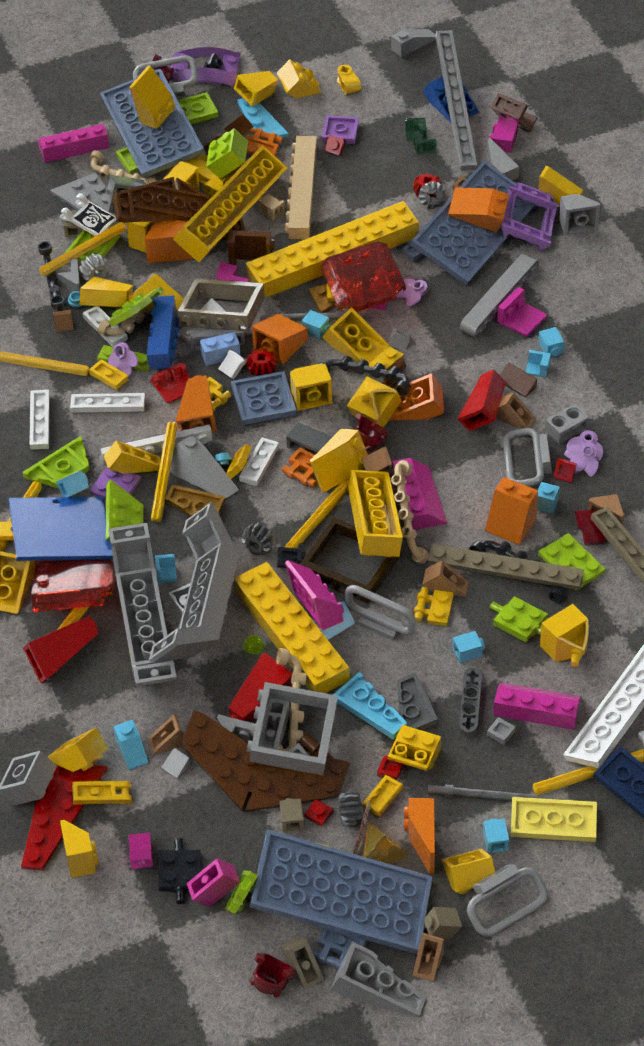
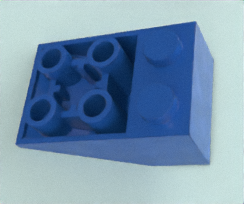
M441 77L428 83L423 93L429 103L451 122L444 80ZM462 83L469 118L480 113Z

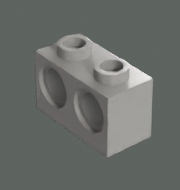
M574 404L546 419L545 431L558 444H561L588 429L589 416Z

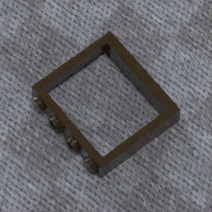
M333 517L299 565L310 568L315 575L318 574L320 576L322 584L325 583L327 587L345 594L346 588L350 585L362 587L376 594L400 559L401 550L399 557L385 558L367 586L316 565L313 562L335 532L358 541L354 525ZM353 593V598L357 600H360L367 604H369V602L371 601L363 596Z

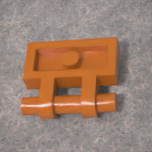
M252 128L249 134L254 135V137L246 136L248 140L246 153L253 155L263 145L275 156L279 145L275 144V142L281 144L283 137L277 136L273 132L271 134L264 132L260 128Z
M299 447L289 458V464L292 466L284 465L282 472L291 479L295 478L301 481V484L305 486L315 487L317 481L312 478L316 476L310 464V460L315 455ZM299 470H302V471H304V472H306V473H305V474H302V473H300V472H298V471H299Z

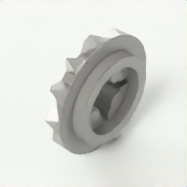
M438 182L425 184L419 192L421 204L426 208L428 206L433 208L434 205L439 206L444 201L446 195L445 188ZM434 192H435V195L437 196V198H436V197H435V198H434V197L431 198V197L428 195V193H429V194H430V193H431V194H434Z

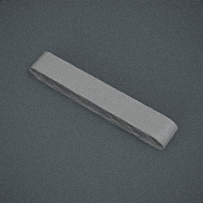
M521 254L464 317L460 324V331L477 338L476 335L479 332L481 333L485 329V325L496 316L498 306L518 287H522V283L531 277L535 269L537 270L539 261Z

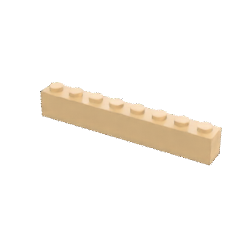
M296 136V143H293V153L295 154H292V164L294 165H291L290 173L293 176H290L289 185L292 188L288 190V197L291 199L287 201V209L290 211L286 212V221H289V223H285V233L289 234V239L310 238L317 151L316 136Z

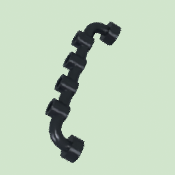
M48 241L39 243V254L43 255L44 262L47 264L51 261L52 245ZM56 271L47 275V283L51 296V307L58 312L63 311L65 299L61 296Z
M344 356L342 360L329 359L318 363L326 364L329 373L331 366H338L344 371L351 369L361 375L369 373L375 378H380V376L386 377L391 382L399 380L395 390L400 396H407L411 390L409 378L402 374L401 370L395 366L389 371L385 370V366L381 363H376L374 367H371L364 359H361L358 363H353V359L350 356Z
M492 540L475 541L469 547V550L486 553V548H492L498 555L520 559L528 558L527 554L522 550H519L517 553L511 551L512 547L507 541H503L501 544ZM554 587L549 592L550 600L556 604H561L566 599V588Z

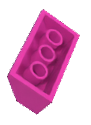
M104 124L46 136L37 140L44 162L109 148L108 134Z
M412 458L392 461V475L395 474L394 468L399 461L404 460L412 465L411 474L405 477L407 480L405 490L406 494L410 496L408 506L409 511L413 513V520L411 521L413 529L417 530L447 524L429 467Z
M286 561L285 564L294 594L322 631L344 622L342 615L344 608L341 602H337L333 592H329L325 583L322 584L320 576L318 574L315 575L310 568Z
M501 682L496 692L493 716L574 730L581 696Z

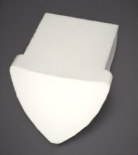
M229 350L218 369L234 379L243 365L246 364L247 359Z

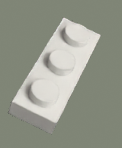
M94 306L83 312V318L96 331L103 320L108 322L110 319L99 306ZM115 325L113 327L111 326V328L117 329L119 328V326ZM125 332L118 336L101 335L112 347L128 340Z
M261 437L247 465L239 476L240 482L253 486L259 484L279 448V442Z

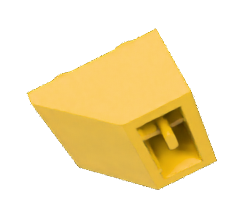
M289 59L277 72L286 93L296 99L322 93L319 87L320 84L314 77V72L309 68L305 69L299 62L295 63Z
M402 725L388 754V759L428 771L434 766L441 750V736Z

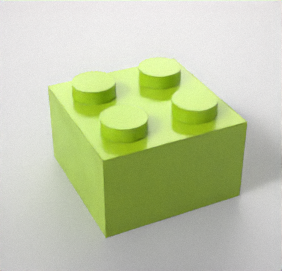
M236 129L224 133L217 140H213L209 145L206 167L219 179L245 163L248 140Z

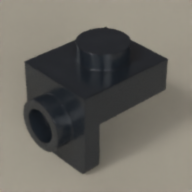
M213 53L209 62H206L203 68L221 70L224 63L216 53Z
M299 544L298 548L278 547L277 567L286 568V561L300 564L306 556V551H303V544Z

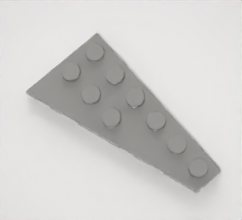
M96 173L50 190V194L60 198L61 201L71 205L77 211L82 208L75 204L77 195L81 193L90 202L108 212L107 187ZM115 221L110 227L116 225L119 222ZM126 225V231L120 234V238L125 241H128V230Z

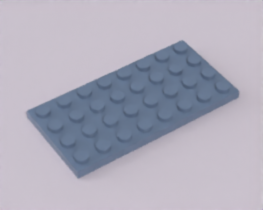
M161 69L155 70V72L171 93L176 108L158 129L143 125L140 122L129 88L137 78L100 93L142 178L173 167L180 161L185 162L205 153L200 140Z
M484 160L460 188H489L508 194L510 186L514 187L516 183ZM451 196L414 237L410 245L460 282L467 285L506 239L501 228L502 224L496 233L448 216L452 201ZM516 197L512 220L521 223L536 205Z
M267 829L250 908L418 954L424 930V918L427 912L432 876Z

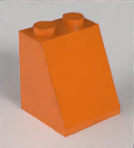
M181 220L153 222L145 237L148 263L193 259L188 252L173 240L187 222Z
M280 314L252 326L254 351H259V348L261 351L267 349L269 352H273L277 362L282 365L308 340V329L305 326Z
M197 375L188 379L176 416L179 431L210 425L212 432L217 431L207 376Z
M503 477L494 491L485 531L520 545L537 518L538 490Z

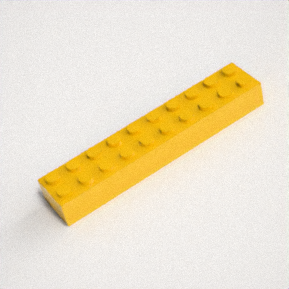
M262 145L181 228L173 240L200 263L229 230L281 177L288 167Z
M401 201L247 262L248 277L253 283H263L264 296L268 297L413 240L420 232L419 221L406 203Z

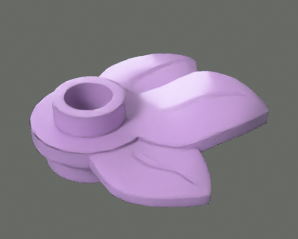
M404 279L400 282L401 287L395 290L393 296L395 298H406V306H413L421 300V296L426 294L428 286L423 280Z
M120 342L114 346L113 354L109 356L108 363L129 377L132 373V366L138 365V359L136 354L130 351L127 343Z
M586 430L580 436L573 437L568 441L566 449L572 445L581 446L585 442L595 444L598 449L596 458L601 460L603 447L598 443V437L595 432ZM586 437H591L592 439H591V440H586L585 438H586ZM590 448L585 449V454L591 453Z
M585 442L581 446L572 445L565 451L564 455L571 462L577 463L575 473L585 470L587 475L592 477L597 472L599 462L596 458L598 449L595 444ZM590 448L591 453L585 454V449Z

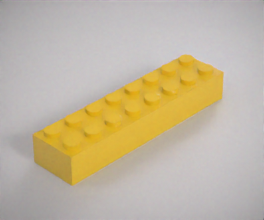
M268 562L234 577V592L278 650L279 648L288 649L289 654L298 658L301 663V673H306L305 685L310 691L327 693L350 680L348 665Z

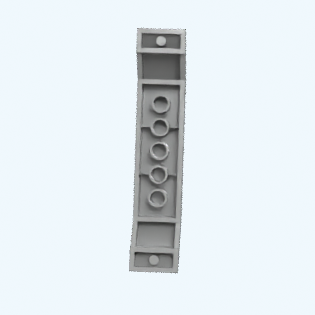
M211 502L185 521L182 534L186 536L196 558V563L180 626L152 646L149 661L152 663L194 657L198 653L204 652L211 644L217 643L221 637L220 632L224 624V615L228 608L227 602L231 595L230 590L234 582V573L238 566L239 554L214 504Z
M147 523L108 529L135 685L137 687L177 680L173 660L157 663L149 661L152 646L167 636V630L154 567Z

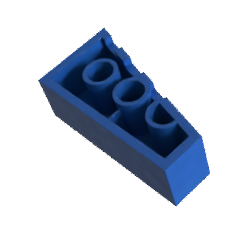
M174 295L158 296L152 301L154 309L151 310L152 323H150V336L147 348V359L150 369H167L172 367V362L175 361V350L178 348L177 339L180 338V327Z

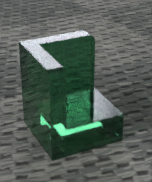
M425 117L405 119L407 141L426 140L427 128Z
M420 132L413 133V146L417 155L436 152L437 141L435 138L422 140Z

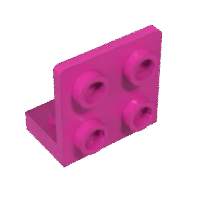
M518 287L498 306L497 322L528 337L546 319L547 314L524 303L525 290Z

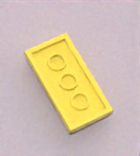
M512 797L510 837L596 842L597 802Z

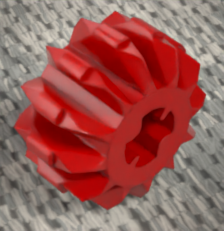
M428 173L426 175L420 174L419 177H415L413 190L416 197L419 196L421 188L429 182H438L442 185L439 177L434 176V173L428 175ZM435 192L434 194L428 193L431 198L436 197Z
M259 348V351L253 350L252 354L248 355L246 366L250 375L255 374V376L272 374V372L276 371L277 359L273 352H269L267 349L261 351Z

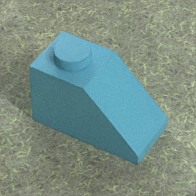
M133 720L113 726L115 740L128 769L132 770L149 764L140 734Z

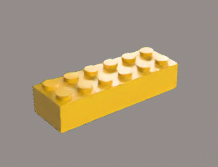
M180 161L164 177V179L174 177V181L178 177L199 190L198 167ZM154 221L126 223L129 247L146 253L145 237Z
M351 470L348 491L360 554L366 556L399 557L403 537L389 472Z

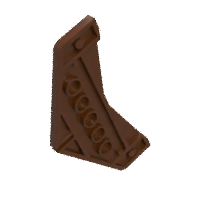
M174 177L118 192L114 197L116 221L123 223L173 220L188 222L206 204L210 197L178 177L175 181ZM241 218L231 230L245 231L243 219ZM229 232L223 237V239L228 241Z
M195 710L182 740L183 748L241 811L248 794L251 795L246 812L280 807V801L290 798L301 799V803L314 802L315 799L320 801L336 798L341 791L350 766V762L326 758L323 775L249 762L250 752H246L247 742L204 713Z

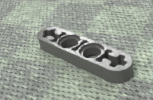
M476 668L467 669L463 678L459 731L463 736L467 737L475 735L478 730L482 673ZM471 675H475L474 684H470ZM469 691H473L477 695L471 698L468 697L466 693ZM466 708H473L475 712L467 714L464 710ZM467 720H471V727L469 730L466 729Z

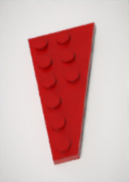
M57 765L53 773L54 776L46 788L45 795L36 801L21 863L22 869L43 871L60 841L63 840L60 821L65 820L73 824L85 805L73 804V782L100 781L107 771V766L93 765L85 771L79 769L72 772Z

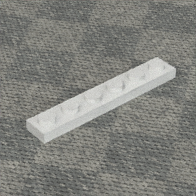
M210 425L178 431L174 448L177 443L191 435H194L202 444L212 441ZM165 434L125 444L154 454L163 451ZM110 447L101 448L103 464H107L103 456Z

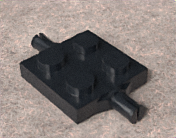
M175 838V849L158 850L159 891L176 893L177 904H180L181 896V904H184L185 892L189 891L187 883L201 872L200 849H183V839L179 838L178 845V838Z

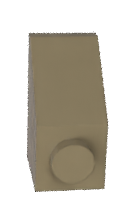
M298 936L279 946L286 963L294 968L295 976L304 990L324 980L307 940Z

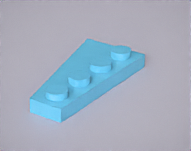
M244 98L237 100L242 114L254 126L253 128L263 129L264 132L270 134L273 132L283 138L289 137L288 132L260 103L251 106Z
M360 672L333 694L338 696L337 704L393 740L397 737L401 726H407V722L392 706L390 707L386 703L382 695L377 694L370 682L367 683Z

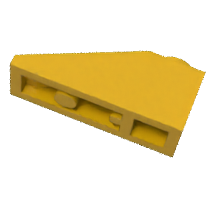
M117 440L103 456L107 467L111 471L123 474L159 471L161 462L160 456Z

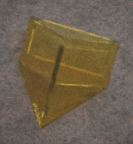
M372 823L368 824L363 857L391 864L409 855L405 849Z

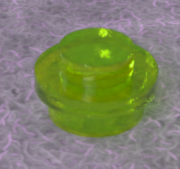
M256 635L248 636L243 644L244 650L249 654H257L263 649V641Z

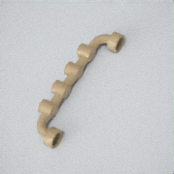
M94 150L89 157L91 168L98 172L102 178L105 176L108 179L109 175L142 179L146 184L157 181L152 177L149 179L142 178L137 173L133 175L128 174L122 169L118 171L113 170L108 165L103 167L97 165L101 164L104 160V155L99 151Z
M152 273L149 276L148 280L155 275V273ZM141 309L127 320H124L117 329L111 328L110 323L103 320L97 332L103 336L106 334L118 336L125 331L130 334L135 327L133 323L140 324L145 317L143 313L150 314L151 312Z
M402 460L395 465V474L391 478V482L398 489L394 498L401 505L398 518L404 521V527L401 532L402 536L407 538L412 559L417 563L424 564L428 560L429 553L424 548L416 546L415 538L417 532L412 527L413 513L409 511L408 506L410 496L406 494L405 490L407 484L405 477L411 474L412 465Z
M279 648L276 658L277 664L286 665L287 662H290L293 665L292 687L300 689V686L306 683V673H301L300 661L294 655L289 654L288 649ZM291 702L289 713L290 729L288 731L289 745L286 749H283L282 745H280L279 750L289 751L297 745V742L303 736V731L298 730V723L303 722L304 711H299L298 703Z

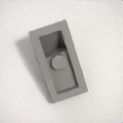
M72 259L68 272L57 274L59 285L71 292H80L78 259Z
M218 714L217 723L242 740L253 741L254 736H250L252 723Z

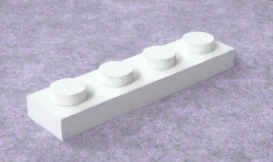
M34 390L30 393V450L49 449V390Z
M145 393L71 394V413L144 411Z

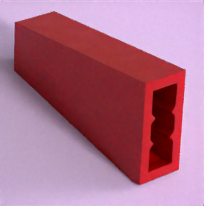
M494 369L480 376L457 419L469 431L492 423L496 419L506 381Z
M88 616L27 643L23 650L39 682H45L98 634V627L96 622Z
M264 652L231 702L229 717L250 723L255 720L256 706L260 707L261 702L257 701L259 690L264 689L265 682L292 687L291 678L293 673L283 665L277 664L276 660Z

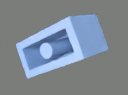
M235 332L200 340L201 355L206 366L223 362L229 350L240 355V344Z

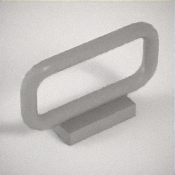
M188 55L143 63L134 69L133 79L138 78L140 72L145 70L148 65L152 68L188 62L191 67L192 77L186 81L169 84L176 98L185 97V87L194 85L198 79L197 64Z
M523 428L509 431L504 436L503 449L508 479L529 487L539 484L544 478V473H552L547 434L539 435L534 429ZM529 435L533 439L537 475L532 479L516 480L514 478L510 440L514 437Z
M350 585L346 588L345 600L347 606L353 612L362 616L358 621V625L391 640L396 637L398 632L404 635L414 633L416 619L408 608L356 585ZM353 593L401 613L407 618L408 627L370 608L360 607L354 602Z
M515 864L506 865L472 885L475 893L479 894L469 901L467 913L475 930L484 937H491L542 907L547 900L548 892L541 876L536 870L527 867L518 870ZM525 876L531 877L539 892L538 899L494 926L485 928L476 913L477 905Z

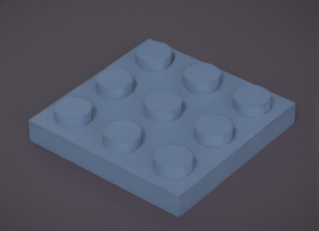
M284 371L231 381L242 425L297 415Z

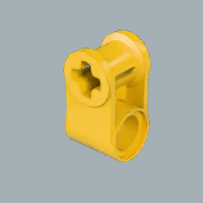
M349 65L339 66L337 69L339 74L337 83L342 91L346 93L345 95L361 91V82Z

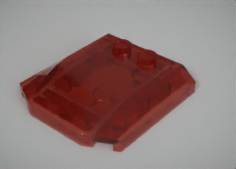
M377 241L327 257L320 264L321 271L338 311H343L342 308L350 309L352 307L356 312L393 301L397 293L402 289L403 291L406 290V284L386 243Z
M110 559L36 560L32 587L33 611L42 612L103 605L105 597H110L113 594L114 564Z

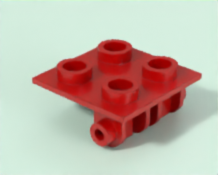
M178 363L173 368L169 367L168 370L165 369L160 373H155L152 379H150V382L166 403L183 397L187 381L191 378L185 371L187 370L185 363Z

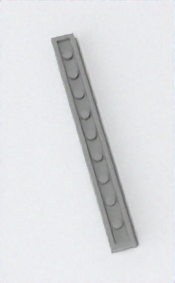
M452 30L436 31V42L460 170L476 169V155Z

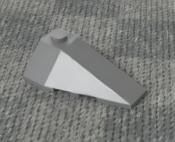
M194 435L177 443L173 451L170 472L175 477L183 479L193 486H198L208 493L225 496V499L239 491L206 447Z
M352 942L337 971L331 990L356 1001L419 1018L426 998L406 980H401L397 977L389 965L386 967L381 963L373 951Z

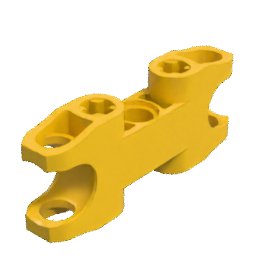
M205 154L185 161V163L198 167L199 182L204 184L202 186L203 192L210 197L237 172L234 170L219 179L206 167L207 155Z

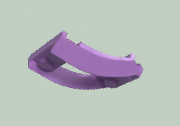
M198 47L176 52L173 57L183 55L211 57L213 53H216L219 58L223 59L222 69L197 68L198 79L196 82L212 83L220 86L223 83L234 87L241 53L217 47ZM188 62L171 65V68H174L171 78L173 81L174 78L181 82L192 77L191 69H187Z
M519 182L514 187L510 186L501 227L505 239L510 234L514 238H521L530 244L538 245V251L551 245L550 238L558 204L553 202L554 198L551 194ZM516 197L523 201L532 202L536 206L546 208L541 230L512 220Z

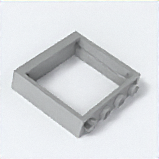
M265 682L264 689L259 690L257 701L261 702L260 707L256 706L254 719H257L256 724L252 723L250 736H254L253 741H248L246 752H250L249 762L323 775L338 696ZM268 698L327 709L318 757L258 746Z

